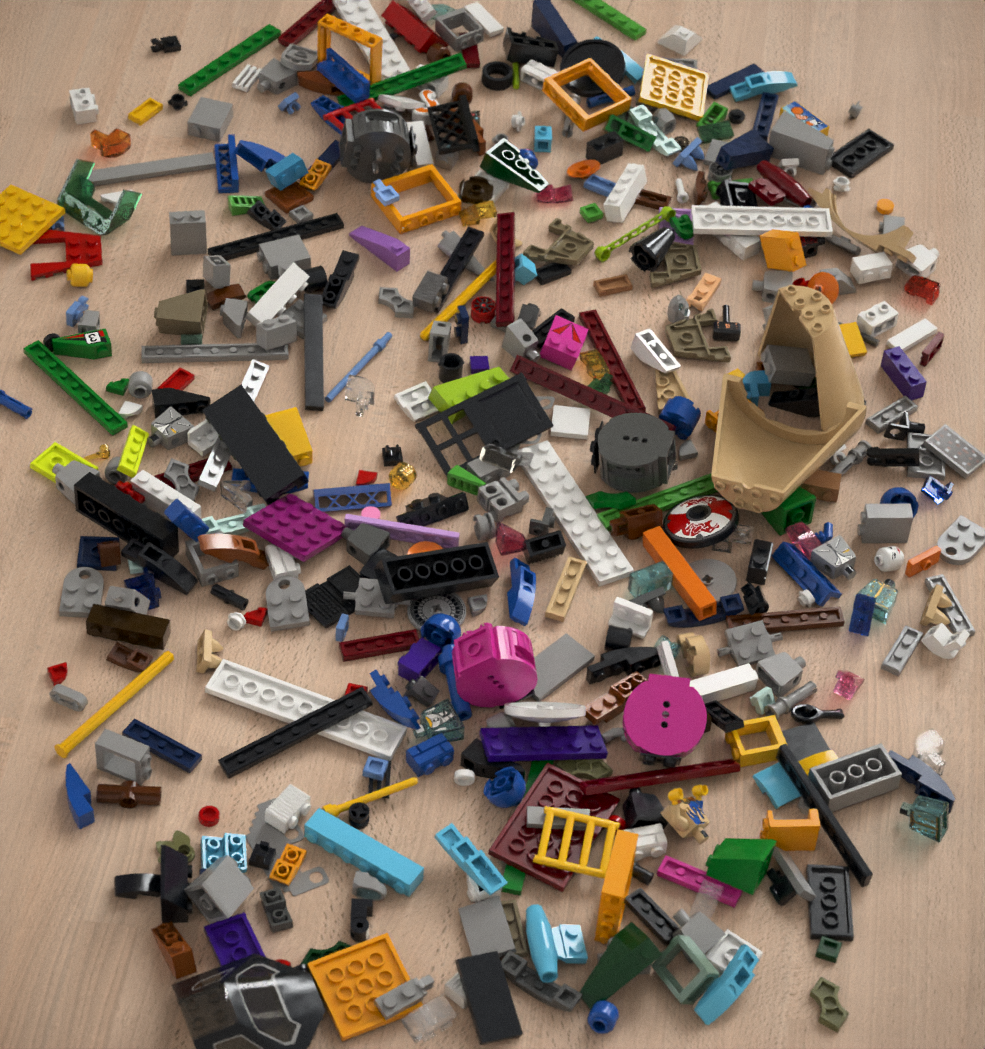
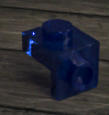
M930 475L925 479L921 492L939 504L944 499L948 500L953 493L952 487L954 483L950 481L944 486Z

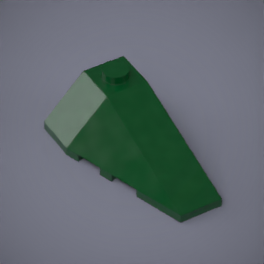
M505 138L485 153L480 168L491 176L539 194L548 187L549 183L537 170L532 169L529 165V160L527 158L524 159L520 155L521 151Z
M630 922L614 935L609 946L579 991L583 994L581 999L591 1010L596 1002L606 1001L658 959L662 953L643 931L633 922Z

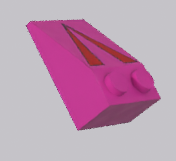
M556 315L539 353L541 358L572 371L589 329Z

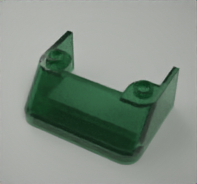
M76 159L57 198V205L64 207L67 214L95 233L108 235L131 218L142 194L123 189L114 210L111 211L92 198L95 192V185L88 178L95 163Z

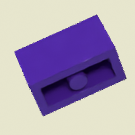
M421 637L417 643L411 645L409 652L405 656L400 657L397 663L398 675L408 681L411 679L416 680L421 675L426 678L438 664L441 648Z

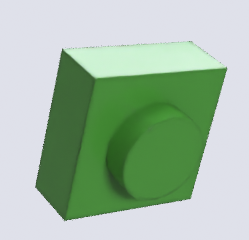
M596 203L580 207L579 213L587 223L603 218V212Z

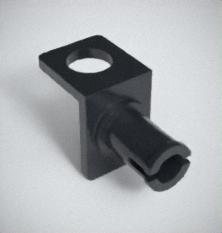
M904 411L899 425L888 424L884 437L904 441L908 432L924 434L925 424L911 422L908 417V411ZM893 429H899L900 433L891 434L890 431Z

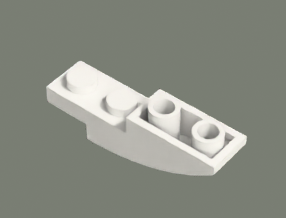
M406 0L424 23L437 14L436 10L427 0Z

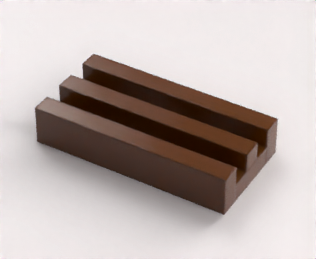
M641 189L634 204L659 210V207H668L672 197Z

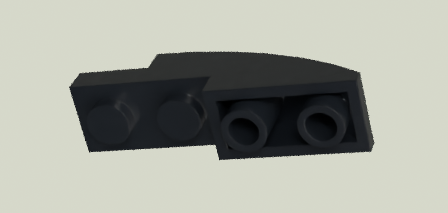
M342 250L333 274H330L322 293L323 306L336 309L340 305L353 281L354 271L360 259L359 254Z
M132 538L121 550V556L153 572L155 579L185 595H188L198 583L197 578L181 563L150 542L145 545Z
M629 647L601 654L600 662L587 667L586 680L591 685L611 676L619 675L624 671L629 676L636 671L642 673L650 668H656L661 665L657 648Z

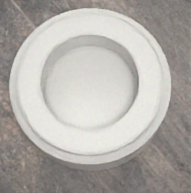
M459 769L454 773V782L460 786H469L475 781V773L471 770Z

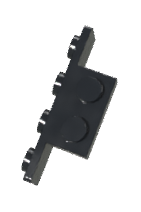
M461 492L450 497H445L439 493H432L425 499L413 500L411 504L405 505L407 512L398 515L396 519L399 523L424 527L468 511L469 506L466 493Z

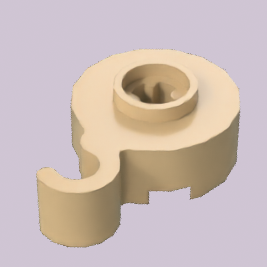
M693 632L677 635V647L681 646L683 659L686 658L689 667H686L688 674L691 677L708 674L711 658L709 648L703 636H695Z

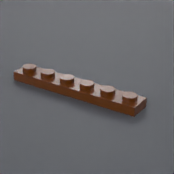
M840 606L755 613L752 616L751 614L726 616L725 619L727 629L763 620L768 633L842 627L845 623Z

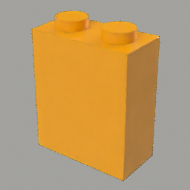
M772 229L759 236L768 268L794 272L807 265L798 232Z

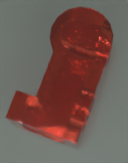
M913 275L904 285V289L909 295L924 298L926 303L933 305L939 297L940 283Z

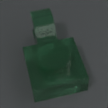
M606 373L601 380L595 378L588 387L607 395L610 392V386L613 384L610 381L613 376Z

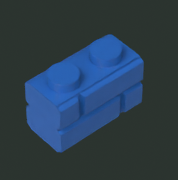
M175 499L164 511L171 522L195 542L198 541L199 535L206 534L209 531V527L179 499Z
M442 733L406 750V762L413 769L417 777L424 774L429 775L436 768L448 766L454 760V748Z

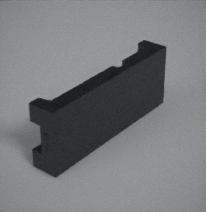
M242 384L202 410L209 424L214 427L220 440H223L234 460H237L245 472V476L250 479L257 489V493L264 499L267 505L277 501L281 495L296 486L299 489L309 482L303 470L286 448L284 441L276 434L266 420L267 417L259 410Z

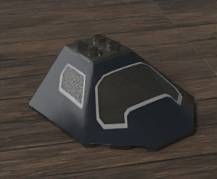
M255 953L172 984L174 994L181 1007L196 1049H307L316 1034L320 1021L323 1020L326 1014L311 974Z

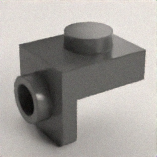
M528 303V305L522 304L518 319L521 318L531 330H534L538 316L541 315L540 308L531 303Z
M546 507L542 521L530 520L529 534L541 536L548 534L550 528H554L556 517H553V508Z
M421 675L416 680L411 679L405 686L407 690L403 696L406 695L408 698L412 695L424 706L428 707L432 704L440 690Z

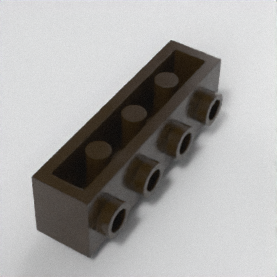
M93 604L86 620V630L89 635L133 645H141L152 649L164 650L171 633L169 619Z

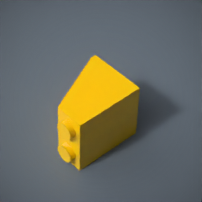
M297 407L265 415L267 417L266 420L279 438L284 441L286 448L298 465L301 467L312 464L313 450Z

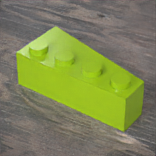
M500 367L492 368L434 386L428 399L439 412H442L508 380L509 377ZM461 410L449 416L448 419L453 424L465 417L466 414Z

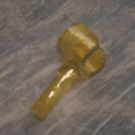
M107 444L101 445L99 452L86 456L84 459L87 461L99 457L108 459L110 457L109 446Z

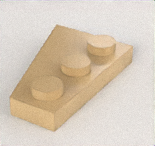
M655 368L658 415L669 398L673 399L674 396H681L691 400L676 370L665 374Z

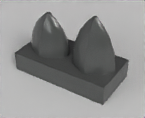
M662 586L629 601L646 608L649 605L651 609L662 614L665 607L663 596L666 592Z

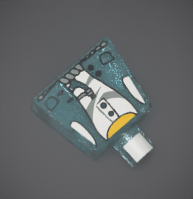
M445 699L422 711L420 716L421 728L418 730L413 729L416 739L427 736L430 739L442 733L447 741L454 742L464 739L465 727L449 699Z

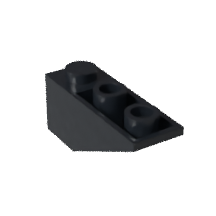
M174 388L152 390L155 419L169 407H172L181 415L203 413L202 410L211 405L210 397Z
M817 388L773 392L768 403L771 407L802 416H820Z
M477 738L461 753L460 766L473 771L476 776L494 779L497 777L495 775L497 771L506 767H514L525 779V769L518 763L513 761L488 762L482 741Z

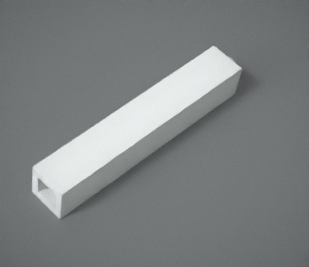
M748 663L690 681V687H694L699 692L705 704L754 691L758 675Z

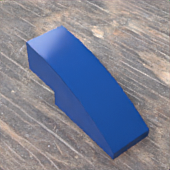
M244 140L239 141L234 151L261 172L285 158L284 155L271 148Z
M71 763L66 765L65 774L67 799L73 819L79 829H82L95 822L94 810L91 807V791Z

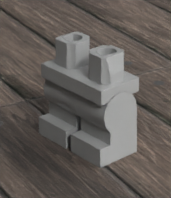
M503 477L499 481L478 487L477 502L485 511L492 514L494 521L498 524L503 521L504 517L521 512L522 506L529 502L530 496L526 491L517 492L520 486L516 479L507 481Z

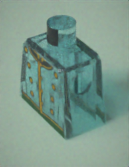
M873 579L856 594L853 608L886 624L898 594V590L894 588L895 582L891 579H886L883 583Z
M917 796L913 804L902 803L900 814L909 817L910 829L940 843L948 830L949 803L924 796Z

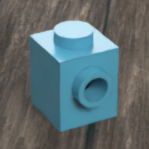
M535 126L534 152L551 153L552 126Z
M519 254L515 257V281L525 285L537 276L535 263L523 254Z

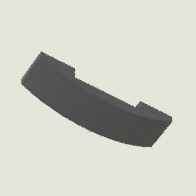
M509 950L501 960L505 976L527 994L549 1006L567 1012L573 1010L583 997V994L565 983L561 987L555 982H542L538 973L527 966V960Z

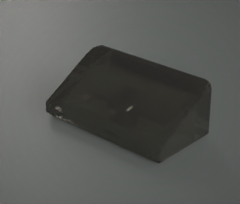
M491 443L482 447L479 460L510 473L517 468L523 458L516 453Z

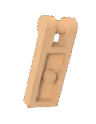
M705 273L686 300L689 307L694 306L697 307V310L703 311L720 286L721 278Z

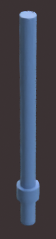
M387 332L381 339H378L370 351L326 395L325 400L330 403L378 352H381L386 347V343L393 337L390 332Z

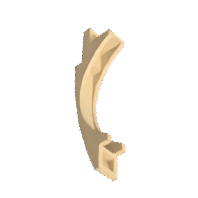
M808 188L807 191L821 208H829L831 220L858 243L875 253L885 252L889 256L894 254L898 256V260L914 264L917 258L905 249L914 234L907 226L903 225L896 230L880 235L858 234L846 228L842 223L837 211L836 195L832 194L831 190L825 188L824 192L820 193Z

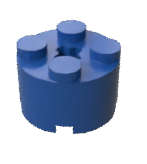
M674 396L673 399H668L658 418L675 425V435L682 440H686L701 417V411L693 406L694 403L691 400L681 396Z

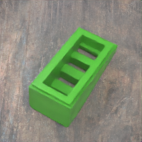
M713 102L696 126L711 133L727 117L728 108Z
M228 196V207L232 216L247 214V211L258 200L263 204L264 202L261 196Z
M459 465L454 466L447 475V484L449 486L476 496L478 494V487L486 485V482Z

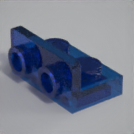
M147 567L142 568L143 575L124 580L125 588L137 590L150 600L148 610L159 607L161 592L159 587H155L154 576L148 572Z
M856 594L849 625L850 632L869 636L876 597Z

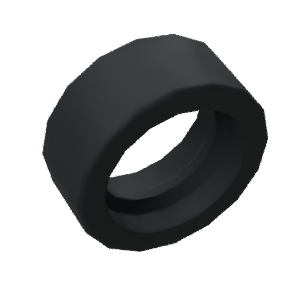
M493 61L484 65L481 81L486 88L501 91L511 86L513 78L511 66L500 61ZM491 74H501V75H504L505 77H503V78H494V77H491V76H489V75H491Z

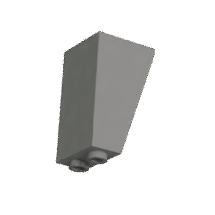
M783 111L771 130L769 144L774 147L771 157L780 161L782 159L798 158V167L820 175H824L825 171L829 170L832 165L830 158L835 150L833 147L834 140L788 112Z

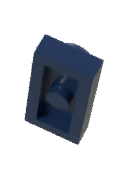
M465 305L457 307V314H455L456 327H454V334L456 338L458 337L460 344L468 343L469 315Z

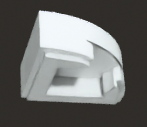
M125 401L118 414L123 419L135 414L138 415L142 412L143 405Z

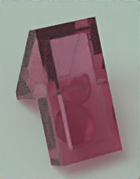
M838 670L835 676L838 681L833 691L850 700L865 679L848 670Z

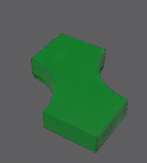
M599 491L585 496L594 509L610 507L621 510L636 504V498L627 491L622 493Z

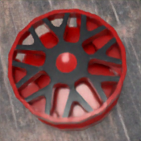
M483 296L475 298L471 303L472 320L479 324L481 322L487 324L493 320L496 311L495 301Z

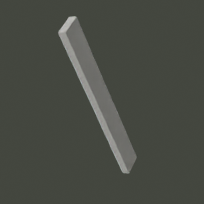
M210 152L77 172V178L80 188L212 169L216 168V162L213 153Z
M257 343L142 346V363L252 361V359L257 361L288 360V344L270 350H265Z

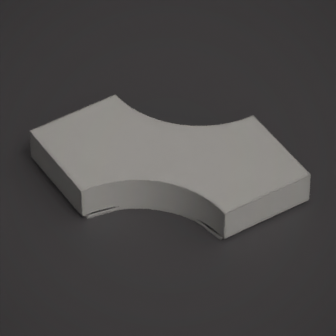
M380 287L378 304L390 307L397 318L413 319L414 306L412 300L403 298L399 294L398 288Z
M171 458L164 477L173 483L176 491L195 501L200 487L190 479L188 475L189 465Z

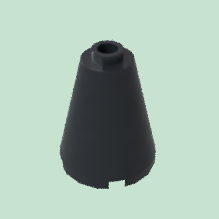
M662 227L633 243L629 248V253H632L631 260L642 271L649 270L650 272H655L675 240L674 231L670 228Z

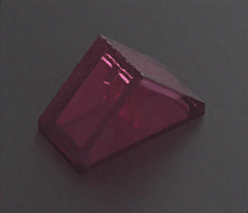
M498 522L496 524L495 543L501 556L523 551L522 546L524 540H526L524 534Z

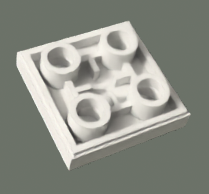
M379 94L378 100L383 102L384 106L395 107L397 111L405 112V109H407V111L412 112L414 109L425 108V103L405 96Z

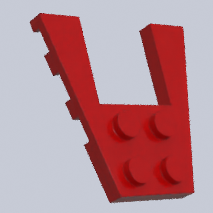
M48 229L33 244L65 243L66 262L30 263L31 281H35L36 277L45 276V278L52 277L53 273L62 271L65 274L67 270H70L72 264H88L90 268L102 265L101 236Z

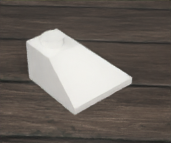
M674 25L657 43L685 56L702 40V37L687 28Z

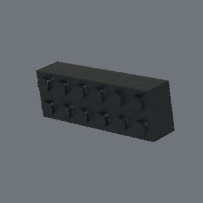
M88 472L74 484L76 511L127 543L133 538L145 545L150 542L172 557L179 553L178 527L162 517L158 512L152 511L145 504L139 503L130 495L123 493L114 485H110L101 477L91 472Z
M488 542L384 558L374 568L385 604L491 587L499 578Z

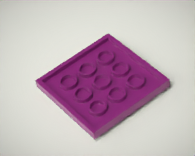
M291 493L243 521V527L303 562L341 540V534L344 528H346L341 521H337L327 513L318 510L313 505L306 503Z

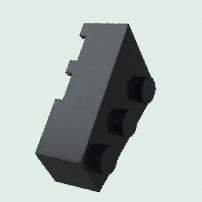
M507 27L503 40L507 61L527 64L532 59L547 67L555 66L559 51L557 42L539 36L532 38L526 36V32L522 31L519 34L511 31L512 28Z

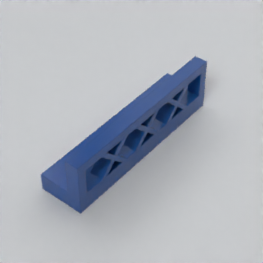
M331 47L326 49V60L317 64V70L353 102L359 103L370 97V81Z
M228 134V144H214L218 193H239L237 155L234 152L236 149L235 134ZM218 150H228V151H227L225 154H223V153L219 152ZM223 160H225V161H227V162H229V163H227L226 165H223V164H221L220 162H222ZM226 171L229 175L225 177L222 173ZM225 183H228V184L231 185L232 187H221V186H222L223 184H225Z
M390 483L312 490L315 508L322 512L360 509L369 506H392ZM386 491L387 502L379 503L374 499L378 492ZM360 493H365L370 499L366 504L361 505L355 498ZM340 495H346L351 499L346 506H341L336 502ZM326 496L332 501L327 508H319V497Z
M782 542L771 555L803 590L807 589L811 592L818 606L823 607L830 597L840 598L842 595L794 544Z

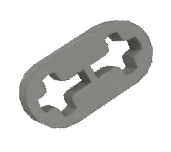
M56 684L49 693L53 701L77 712H81L88 704L87 698L82 693L61 684Z

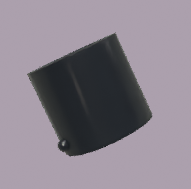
M321 265L306 270L302 269L310 276L306 281L308 285L304 289L305 293H312L313 291L325 288L328 279Z
M447 353L440 358V363H438L439 379L442 383L462 378L463 364L465 362L461 356L455 353Z
M609 625L604 650L613 651L629 648L633 630L631 628L626 629Z

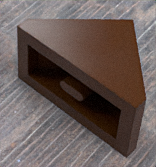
M117 540L97 543L101 567L121 564L120 544Z

